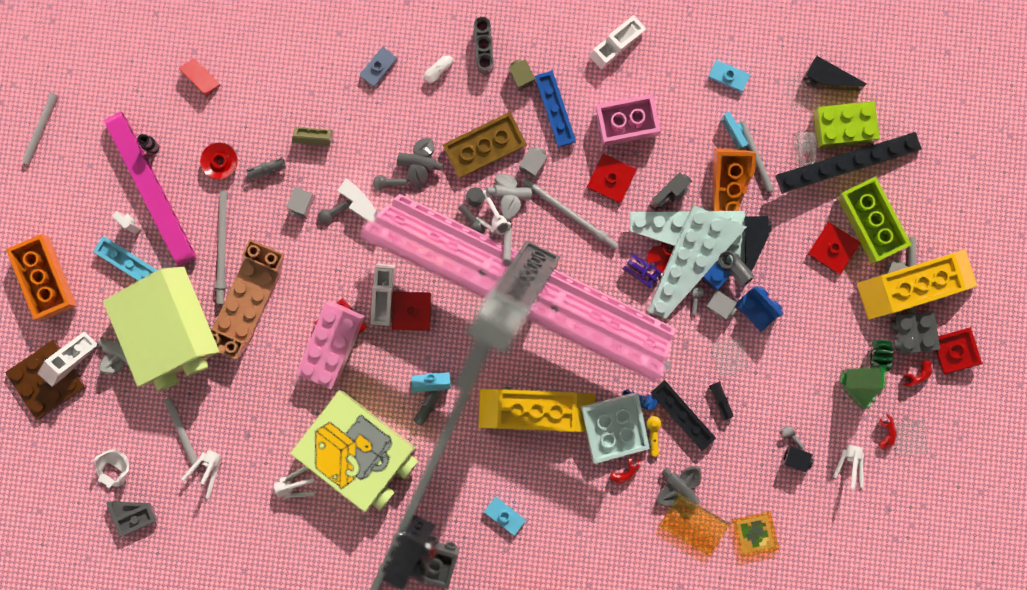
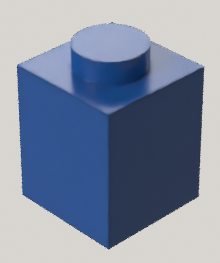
M716 262L701 280L714 291H717L731 274Z

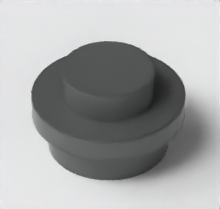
M473 187L467 191L466 200L468 204L476 207L484 202L485 196L480 188Z

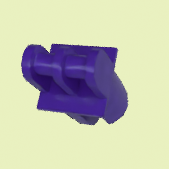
M632 253L630 257L644 266L645 269L631 260L627 262V265L641 275L626 266H623L622 269L638 279V282L652 289V284L654 281L657 282V277L662 272ZM649 268L654 271L652 275L647 272ZM644 275L649 277L647 282L642 279Z

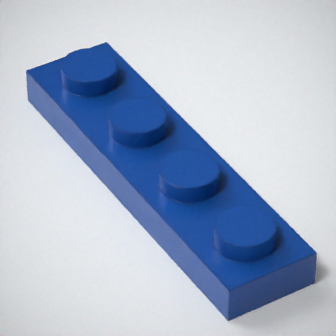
M553 70L535 75L537 87L557 147L560 148L575 143L576 139Z

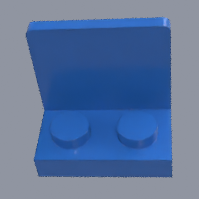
M756 285L741 297L735 306L762 332L784 313L781 311L783 309L777 301H772L768 297L769 293L762 286L758 287Z

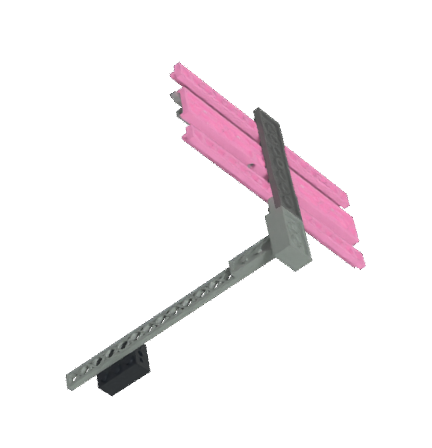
M399 194L394 198L392 205L388 204L381 211H375L374 222L369 221L363 227L361 238L387 252L399 256V258L401 257V259L417 265V267L419 266L442 279L454 283V285L456 284V286L470 291V293L472 292L484 298L485 301L476 312L467 332V335L475 338V341L454 387L461 390L460 395L370 590H380L383 581L399 590L405 589L410 578L421 584L423 583L428 572L425 562L432 564L437 554L434 541L430 539L436 525L415 515V512L492 347L506 354L526 319L556 335L558 334L560 337L572 341V343L574 342V344L607 358V360L609 359V361L621 365V367L623 366V368L637 373V375L639 374L657 383L663 370L669 371L672 366L666 359L676 328L555 270L560 256L527 240L519 252L511 248V264L505 266L503 264V244Z

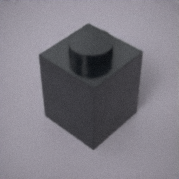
M787 446L781 464L807 473V470L812 468L814 459H812L813 454L793 446Z

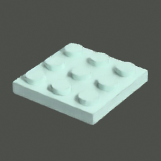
M637 392L581 407L592 462L594 464L650 449Z

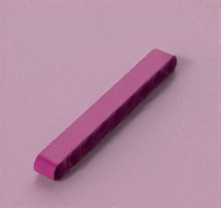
M120 111L104 120L105 125L174 261L181 267L197 259L195 251L139 142H137V138L126 116Z

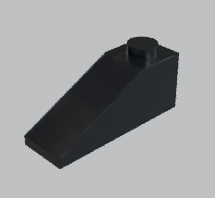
M817 55L802 78L806 85L818 89L861 91L867 84Z
M745 216V265L751 272L768 239L769 233L772 232V222L769 221L768 216Z

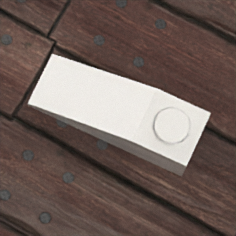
M85 332L81 333L45 360L38 374L47 383L54 386L98 346L97 343Z

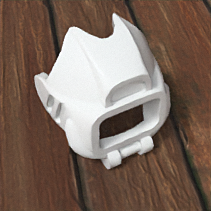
M112 449L95 457L93 465L99 476L97 481L104 483L109 489L112 486L119 487L124 484L129 470V462L126 455L117 449ZM107 463L112 464L122 472L116 481L103 473Z

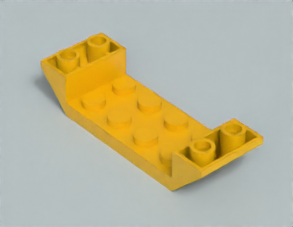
M966 249L856 283L868 320L977 286Z
M480 389L478 428L586 432L581 407L595 403V394Z

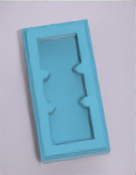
M715 60L708 78L742 93L751 74Z
M730 111L725 113L721 121L737 149L743 150L748 145L742 134L744 133L743 128L739 123H736Z
M450 372L412 376V393L451 389Z
M496 496L484 510V513L514 536L526 521V519Z

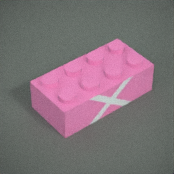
M332 301L326 302L296 374L329 389L337 386L365 316Z

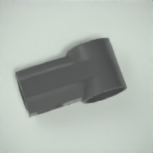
M724 251L720 254L718 259L720 266L725 268L741 287H744L753 280L755 275L743 263L736 252ZM728 255L733 257L731 265H728L726 262Z

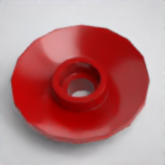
M212 143L201 154V169L212 179L221 180L228 178L237 168V153L233 147L226 143ZM223 159L224 163L218 165V160Z

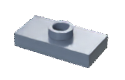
M382 46L359 76L375 88L398 58Z

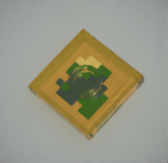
M771 511L732 519L741 558L780 550Z

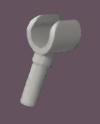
M702 287L693 288L691 291L693 298L692 314H697L698 298L704 297Z
M786 426L781 429L785 439L791 437L800 449L804 448L792 427Z

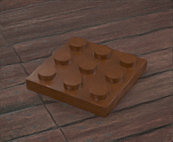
M56 340L50 341L5 372L36 420L41 419L86 388V385L75 369L70 371L54 386H51L38 374L44 361L61 349Z

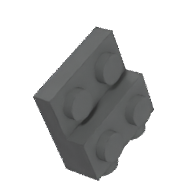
M679 172L651 200L649 206L655 210L657 207L661 209L669 199L672 202L676 199L680 201L689 191L688 187L692 180L686 174L682 175Z
M935 311L895 316V320H892L893 332H897L898 339L894 340L895 349L900 351V355L940 350Z
M430 536L435 545L434 560L432 564L425 562V578L423 582L448 589L460 548L453 542H446L444 544L438 542L436 537Z

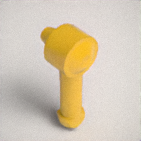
M651 416L646 420V426L650 429V454L652 457H657L660 454L658 429L661 427V420L656 416Z

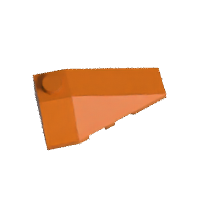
M714 148L712 211H739L741 201L748 190V184L755 173L756 152Z

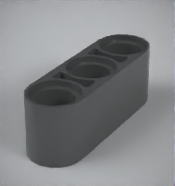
M481 16L474 21L476 64L478 71L481 74L487 75L494 68L491 23L488 18ZM485 24L487 29L482 31L478 29V26ZM486 42L489 46L486 49H481L479 45ZM482 61H488L490 62V65L484 68L480 65V63Z

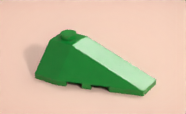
M886 367L843 369V373H840L839 377L842 389L861 409H870L871 403L876 401L875 396H880L885 389Z

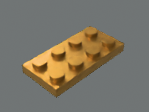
M511 112L442 144L459 179L527 147V143Z

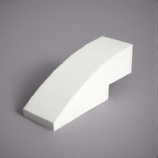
M633 15L595 47L589 57L602 70L628 48L646 28Z
M346 178L338 192L352 202L349 207L351 211L368 222H374L376 209L365 194Z
M376 264L374 267L371 325L390 326L396 265Z

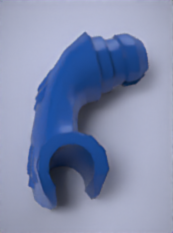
M627 389L622 392V396L635 392ZM649 394L646 396L639 395L641 408L649 411L655 409L657 404L655 398Z

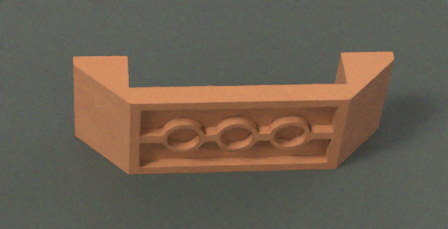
M251 239L248 240L242 254L244 258L213 328L209 327L219 353L238 360L246 349L281 274L285 254Z

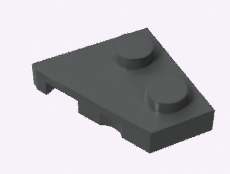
M106 502L120 537L158 521L151 503Z

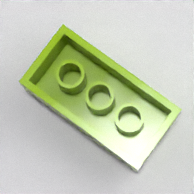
M876 176L837 196L871 264L912 245Z

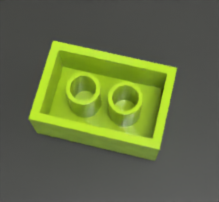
M875 101L817 107L813 112L818 149L871 144L880 139Z

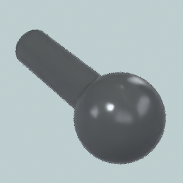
M377 175L373 179V185L378 190H383L387 186H408L409 183L408 179H387L383 175Z
M346 200L330 210H321L318 213L319 222L329 224L333 216L350 207V202Z
M464 204L458 207V210L471 224V229L481 234L486 231V227L473 216Z

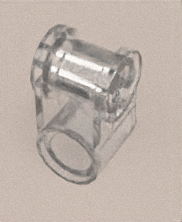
M815 131L794 133L795 162L798 167L812 164L816 160Z

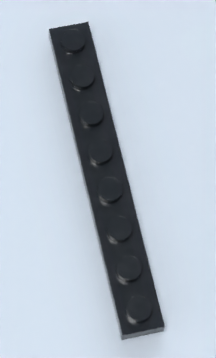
M916 132L789 170L777 174L775 177L781 194L915 153L922 150Z

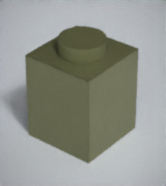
M518 59L510 64L509 73L518 92L535 84L536 79L526 59L522 61Z

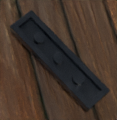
M666 380L662 381L650 392L701 451L716 439Z

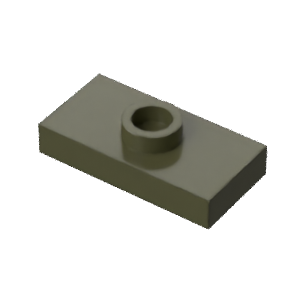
M295 127L292 143L330 146L333 130Z

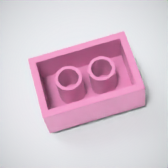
M653 94L596 105L595 112L603 147L655 137L660 133Z

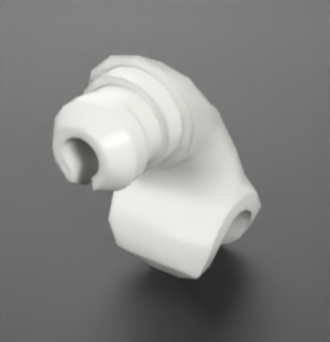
M442 56L433 66L425 71V80L432 83L440 79V75L453 64V58L451 56Z

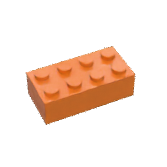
M40 234L6 249L34 320L44 321L77 307L50 237Z

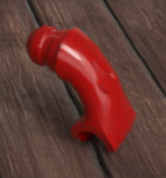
M923 361L920 374L917 377H914L912 374L904 375L903 378L907 377L910 382L909 384H903V386L913 387L925 382L933 373L932 363L930 361Z
M886 414L890 420L888 423H884L880 418V424L888 429V434L884 440L879 442L882 450L893 447L897 436L894 420L889 414Z
M631 457L628 460L629 470L626 473L612 472L609 480L616 482L618 485L631 480L641 466L640 460H638V465L633 467L631 465Z

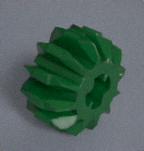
M874 340L872 342L869 358L870 368L886 367V371L891 370L894 347L891 341Z

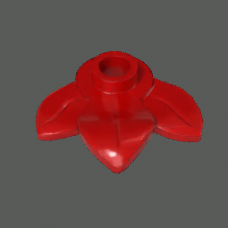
M664 242L659 246L652 247L646 258L647 262H656V268L662 272L661 276L672 254V251L668 252L666 250V246H672V251L675 247Z

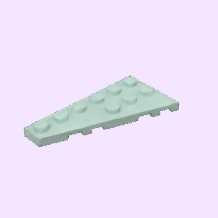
M692 205L647 311L666 319L715 264L720 254L726 251L746 229V226Z
M690 211L629 212V231L675 246ZM710 211L745 226V211ZM745 230L726 250L736 252L744 264ZM728 255L726 262L732 264L733 257Z

